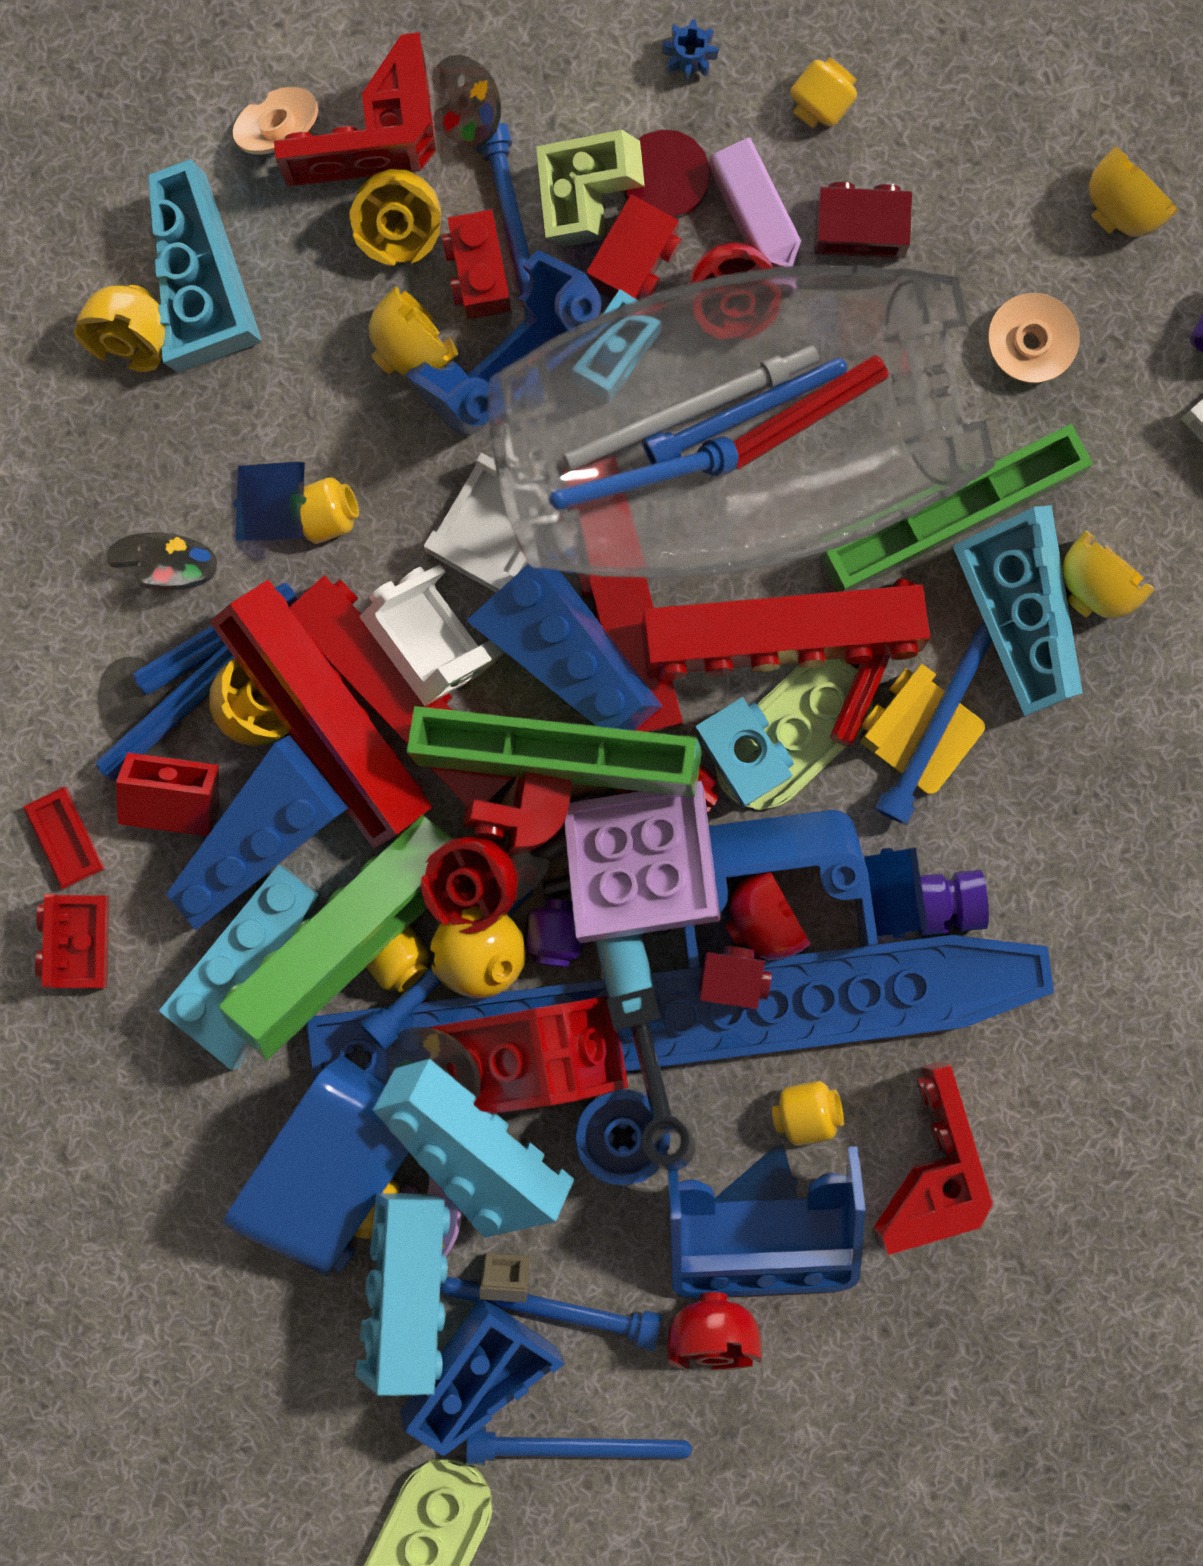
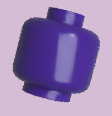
M545 899L544 907H535L528 912L524 945L526 953L534 956L533 963L570 967V961L577 960L582 956L584 943H580L576 938L574 911H572L573 902Z

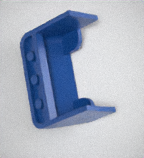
M827 810L709 826L719 913L725 907L728 899L727 877L819 866L821 884L828 895L838 900L855 899L861 946L878 944L868 870L855 825L847 814L838 810ZM694 925L682 927L687 968L699 967Z
M848 1147L846 1175L828 1173L820 1176L809 1185L807 1198L715 1202L714 1190L709 1185L694 1179L679 1182L678 1171H668L672 1288L677 1294L688 1298H699L700 1294L707 1292H721L727 1294V1296L838 1292L850 1289L859 1282L866 1208L858 1147Z

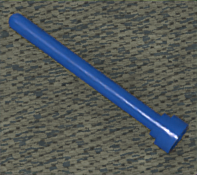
M489 124L475 130L474 140L477 152L483 154L484 160L489 161L517 282L520 294L522 295L524 292L527 293L530 284L529 274L522 267L530 258L506 158L510 154L509 147L512 145V140L507 124ZM523 305L527 319L531 314Z
M835 358L676 434H672L670 431L663 434L660 431L642 439L645 455L650 465L681 457V451L842 376L847 371V363L841 358Z
M726 436L717 437L705 441L697 450V453L554 491L549 496V504L553 509L561 510L699 471L711 476L723 475L736 469L738 465V452L730 438Z
M984 621L977 628L895 787L890 786L887 793L882 792L874 807L877 812L903 825L908 824L915 810V807L912 806L915 797L912 794L992 642Z
M523 881L518 884L517 897L507 913L508 916L514 913L532 895L534 888L531 882ZM432 967L387 1010L381 1008L377 1013L372 1011L359 1023L362 1030L382 1050L385 1051L399 1038L396 1033L402 1028L400 1023L441 984V981L433 973Z
M447 1277L445 1283L440 1284V1291L447 1296L478 1302L480 1283ZM527 1294L526 1303L488 1300L497 1307L629 1336L628 1341L637 1343L636 1348L654 1352L662 1314L644 1310L643 1315L634 1313L633 1317L530 1294Z
M482 1427L467 1438L466 1465L485 1466V1461H495V1456L686 1459L692 1453V1446L686 1440L495 1437L496 1432H486V1427Z

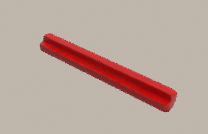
M877 355L870 357L842 376L834 379L733 441L738 452L736 470L742 469L887 380L889 372L883 360Z
M898 578L893 587L916 584L906 579ZM890 655L872 656V660L860 663L830 734V738L834 742L847 747H851L854 744L888 664Z

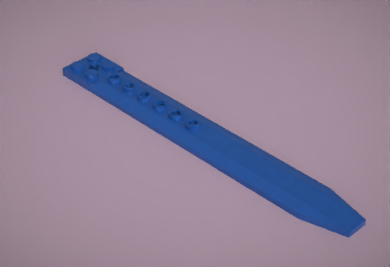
M948 935L799 954L782 960L759 959L765 961L763 971L771 972V984L768 1000L759 999L758 1009L697 1000L701 967L651 973L667 1027L652 1031L651 1034L659 1066L661 1067L965 1028L1054 993L1048 946ZM605 980L508 991L489 998L472 999L461 997L422 1002L400 1023L402 1028L396 1033L399 1038L385 1051L374 1043L359 1026V1023L372 1011L377 1013L381 1008L314 1016L307 1022L313 1080L315 1081L324 1068L342 1055L346 1058V1054L353 1053L355 1044H362L363 1050L366 1052L370 1051L372 1055V1060L365 1062L364 1071L386 1085L400 1062L408 1058L414 1062L425 1060L420 1028L608 996ZM408 1033L420 1036L419 1050L408 1051L402 1045L403 1036ZM633 1037L621 1040L626 1071L641 1069Z

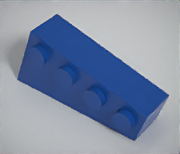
M532 560L466 620L597 727L635 731L662 707L661 703L554 563Z
M291 735L274 743L166 895L196 931L349 807Z

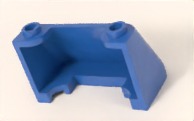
M538 250L522 265L529 274L530 284L527 293L524 292L519 297V300L531 315L468 374L457 363L450 361L445 366L446 368L441 369L434 368L428 363L423 362L411 369L405 376L446 425L459 434H475L575 342L599 316L601 297L584 272Z
M342 1055L325 1067L308 1089L224 1217L222 1224L238 1235L325 1276H328L333 1269L341 1273L356 1252V1249L351 1247L350 1243L376 1203L377 1193H383L401 1164L409 1155L413 1157L373 1111L386 1085Z

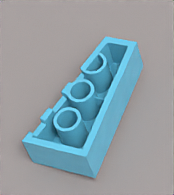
M189 159L148 175L153 235L156 236L157 248L155 268L160 286L161 305H158L160 324L165 325L164 346H162L163 363L176 372H181L261 343L262 339L206 173Z
M1052 505L1033 507L952 545L1024 716L1042 711L1082 694Z
M278 865L159 1011L230 1070L239 1069L249 1045L228 1027L218 1006L224 1001L226 994L232 987L246 981L259 968L261 961L269 953L278 951L293 937L296 928L303 921L310 919L321 895L288 868Z
M427 1059L394 1069L373 1111L484 1238L556 1222L574 1178L563 1169L555 1173L542 1162L545 1154L531 1143L524 1147L506 1132L509 1124L496 1113L492 1115L475 1107L473 1102L476 1097L432 1060Z
M377 1193L370 1254L372 1260L378 1261L377 1270H371L366 1279L365 1294L368 1305L372 1309L371 1318L361 1321L360 1340L364 1342L367 1356L366 1360H357L355 1376L377 1395L434 1394L435 1380H439L442 1374V1356L440 1351L437 1350V1332L443 1330L445 1323V1310L443 1303L439 1302L440 1284L445 1283L447 1278V1259L442 1254L443 1235H447L449 1232L450 1213L448 1207L444 1206L445 1200L433 1194Z

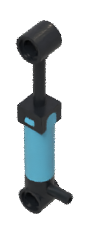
M570 874L545 880L543 882L545 896L550 899L571 893ZM635 934L597 940L595 943L609 997L607 1003L613 1028L621 1040L633 1037L653 1121L647 1125L642 1135V1147L645 1154L659 1168L666 1171H678L692 1161L695 1154V1140L687 1127L677 1117L671 1115L651 1034L652 1031L667 1027L660 999L655 991L642 935ZM667 1133L679 1134L681 1141L679 1149L671 1155L664 1156L659 1154L657 1148L659 1139Z

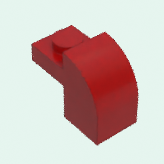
M526 772L517 780L513 807L473 800L466 807L463 826L475 828V835L488 839H503V834L509 835L506 852L509 854L525 853L536 849L555 835L563 825L568 812L572 780Z

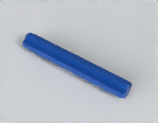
M282 583L275 588L285 598L288 607L298 600L288 583ZM210 626L135 671L133 674L134 680L144 694H150L212 657L225 643L214 628Z
M224 645L97 760L96 767L108 780L114 781L118 778L127 752L144 755L210 695V687L217 673L235 658L228 647Z

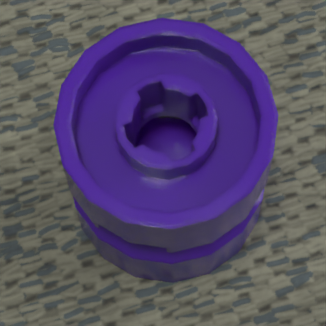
M981 870L955 872L950 880H947L943 874L915 876L914 897L916 917L921 935L948 933L952 925H955L960 932L988 928V895L986 882Z

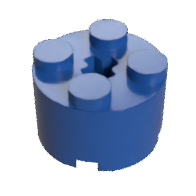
M625 1088L597 1095L583 1109L576 1129V1146L582 1163L598 1179L616 1185H630L647 1180L660 1169L645 1154L642 1147L644 1130L653 1121L647 1094L636 1089ZM618 1125L622 1129L628 1125L632 1126L634 1130L631 1133V1137L634 1143L629 1147L625 1143H621L617 1147L613 1145L612 1141L615 1135L612 1128ZM670 1133L663 1135L657 1144L659 1154L664 1156L668 1154Z

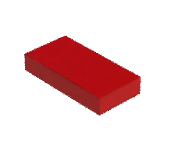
M62 787L23 806L62 890L106 870L67 787Z

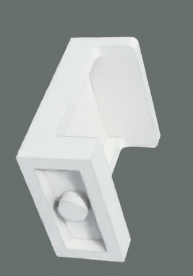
M479 452L475 459V468L438 531H432L424 548L427 554L497 593L523 569L554 516L556 510L550 506L549 496L556 490V487L539 476L532 475L529 480L514 471L517 466L511 460L496 452H493L491 457Z
M437 565L427 571H424L422 567H418L403 577L397 586L392 581L385 583L369 596L372 604L359 616L424 706L481 676L506 653L491 640L478 646L435 588V583L446 572L441 565Z

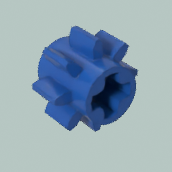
M695 19L691 20L689 26L681 29L674 24L671 30L674 42L664 41L662 45V53L672 56L668 61L667 71L670 73L678 68L681 72H684V79L687 82L691 78V73L700 71L702 75L708 76L709 64L707 60L718 59L719 48L708 45L713 39V29L703 31L696 26ZM686 45H695L694 55L685 54Z

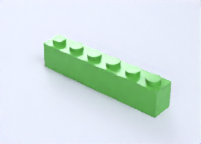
M1071 423L824 547L819 558L837 592L856 590L1082 476L1093 463Z
M414 706L407 753L418 766L521 777L526 772L572 780L574 784L687 797L696 796L702 753L699 742L695 737Z
M423 815L412 825H409L397 834L394 842L386 850L365 863L361 873L346 887L339 888L331 895L324 908L312 919L303 921L296 928L293 937L278 951L269 953L261 961L259 968L246 981L235 985L228 991L224 1001L218 1006L228 1027L266 1061L269 1060L377 957L394 938L399 936L427 909L420 887L421 877L426 873V866L428 864L426 861L430 854L453 839Z

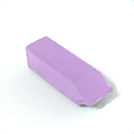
M746 138L711 155L709 160L710 172L745 244L751 245L769 259L778 277L785 279L788 287H791L796 277L793 265L800 248L801 239L752 139Z

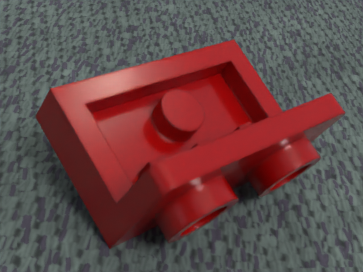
M44 894V904H39L36 912L37 930L43 932V949L38 950L35 957V974L37 978H42V988H107L110 896Z

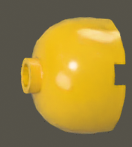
M1115 145L1101 159L1092 172L1089 181V197L1097 209L1091 216L1109 234L1117 228L1127 236L1142 237L1155 232L1166 224L1179 209Z
M389 169L374 174L358 189L349 211L353 238L356 245L368 257L385 265H396V262H406L411 260L410 263L420 261L433 249L441 229V205L435 190L422 177L407 170Z
M114 285L102 288L90 296L78 315L74 334L83 348L96 358L105 361V355L108 352L133 360L127 367L128 369L148 372L155 370L162 358L165 325L160 324L159 304L153 299L148 290L137 285Z
M396 286L382 298L373 310L369 322V338L376 350L371 356L387 374H391L396 370L405 376L411 369L423 362L428 363L434 368H445L458 355V350L450 337L444 343L437 337L439 331L431 322V320H434L431 314L408 292L404 291L400 294L399 288Z
M1085 530L1072 544L1065 555L1062 565L1065 586L1072 593L1067 598L1068 603L1086 618L1092 612L1106 619H1119L1131 614L1155 591V588L1147 583L1139 587L1138 584L1144 578L1109 547L1106 546L1104 549L1096 541L1090 545L1095 536Z
M236 658L220 669L210 687L209 709L214 723L224 735L237 743L257 747L276 742L289 733Z
M476 906L468 910L463 909L461 917L474 921L484 917L480 907ZM507 914L485 931L471 934L459 931L473 924L451 925L448 923L443 925L441 923L432 939L430 950L435 953V967L431 964L432 971L443 985L466 997L479 999L495 997L506 991L517 980L524 967L526 950L522 932Z

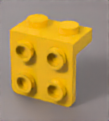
M922 663L914 672L907 668L903 670L889 688L895 694L893 699L885 709L877 704L861 726L867 732L859 742L901 775L945 692L932 682L937 674ZM959 703L917 784V787L926 794H934L941 788L985 730L983 720L961 703Z

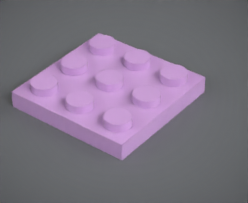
M701 781L697 782L695 797L637 791L569 803L564 822L576 938L580 943L720 921L705 793Z

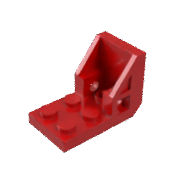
M420 32L400 35L362 92L366 130H358L352 126H343L331 130V134L312 136L308 132H294L286 135L283 140L274 141L275 158L287 187L372 177L376 173L389 169L407 170L409 172L421 171L435 154L436 143L426 62Z
M608 996L420 1028L425 1060H432L476 1097L473 1102L475 1107L480 1111L490 1114L555 1105L629 1088L621 1040L613 1028L607 1003ZM432 1033L434 1035L439 1033L440 1040L442 1041L440 1047L443 1050L440 1051L439 1057L436 1056L433 1059V1052L425 1047V1040L429 1039Z
M935 1062L921 1067L924 1077L917 1079L919 1092L924 1105H930L931 1108H934L938 1121L930 1125L938 1151L943 1150L945 1155L948 1154V1156L913 1166L873 1226L878 1246L887 1255L979 1229L993 1206L951 1064ZM949 1180L951 1189L943 1193V1185Z

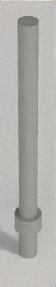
M811 345L783 358L776 355L760 362V368L563 453L564 463L568 470L572 471L766 385L769 388L787 382L789 375L819 363L818 352Z

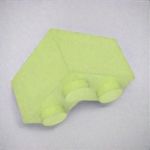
M617 130L536 146L545 238L561 246L605 240L606 227L602 194L645 186L640 141L624 130Z

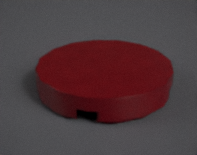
M659 129L643 134L638 140L641 145L645 186L623 190L626 200L632 194L676 219L688 216L701 205L709 189L710 165L705 151L692 137L677 130Z

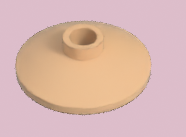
M285 87L268 92V96L263 103L259 105L249 104L238 116L233 128L234 140L241 150L249 154L263 155L274 153L275 140H283L290 133L308 132L318 115L317 101L311 92L299 87Z
M1025 293L1006 301L995 313L988 330V346L996 365L1009 377L1025 383H1043L1060 376L1074 361L1080 342L1078 324L1072 312L1058 299L1042 293ZM1028 334L1035 335L1039 340V347L1028 349L1023 343V337Z

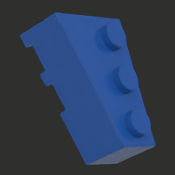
M479 1299L441 1352L442 1374L439 1380H435L434 1394L411 1395L400 1410L404 1430L434 1451L445 1456L492 1420L491 1416L514 1398L519 1400L529 1392L528 1388L550 1371L556 1372L565 1365V1362L558 1348L488 1300Z

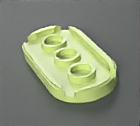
M844 659L826 660V664L814 668H801L797 666L757 704L769 723V726L764 728L773 745L780 741L791 756L794 765L788 769L793 776L788 781L746 806L747 808L764 810L776 808L788 802L846 747L834 742L830 738V734L858 670L855 664H847ZM871 702L864 720L871 713L873 702ZM863 727L860 728L858 735L864 730ZM740 739L734 744V753L740 761L751 763L758 759L759 747L751 739ZM715 766L720 787L732 801L740 805L736 797H733V792Z
M451 1457L432 1459L414 1469L403 1484L364 1566H469L488 1528L492 1515L490 1488L482 1474L474 1466L466 1465L465 1461Z

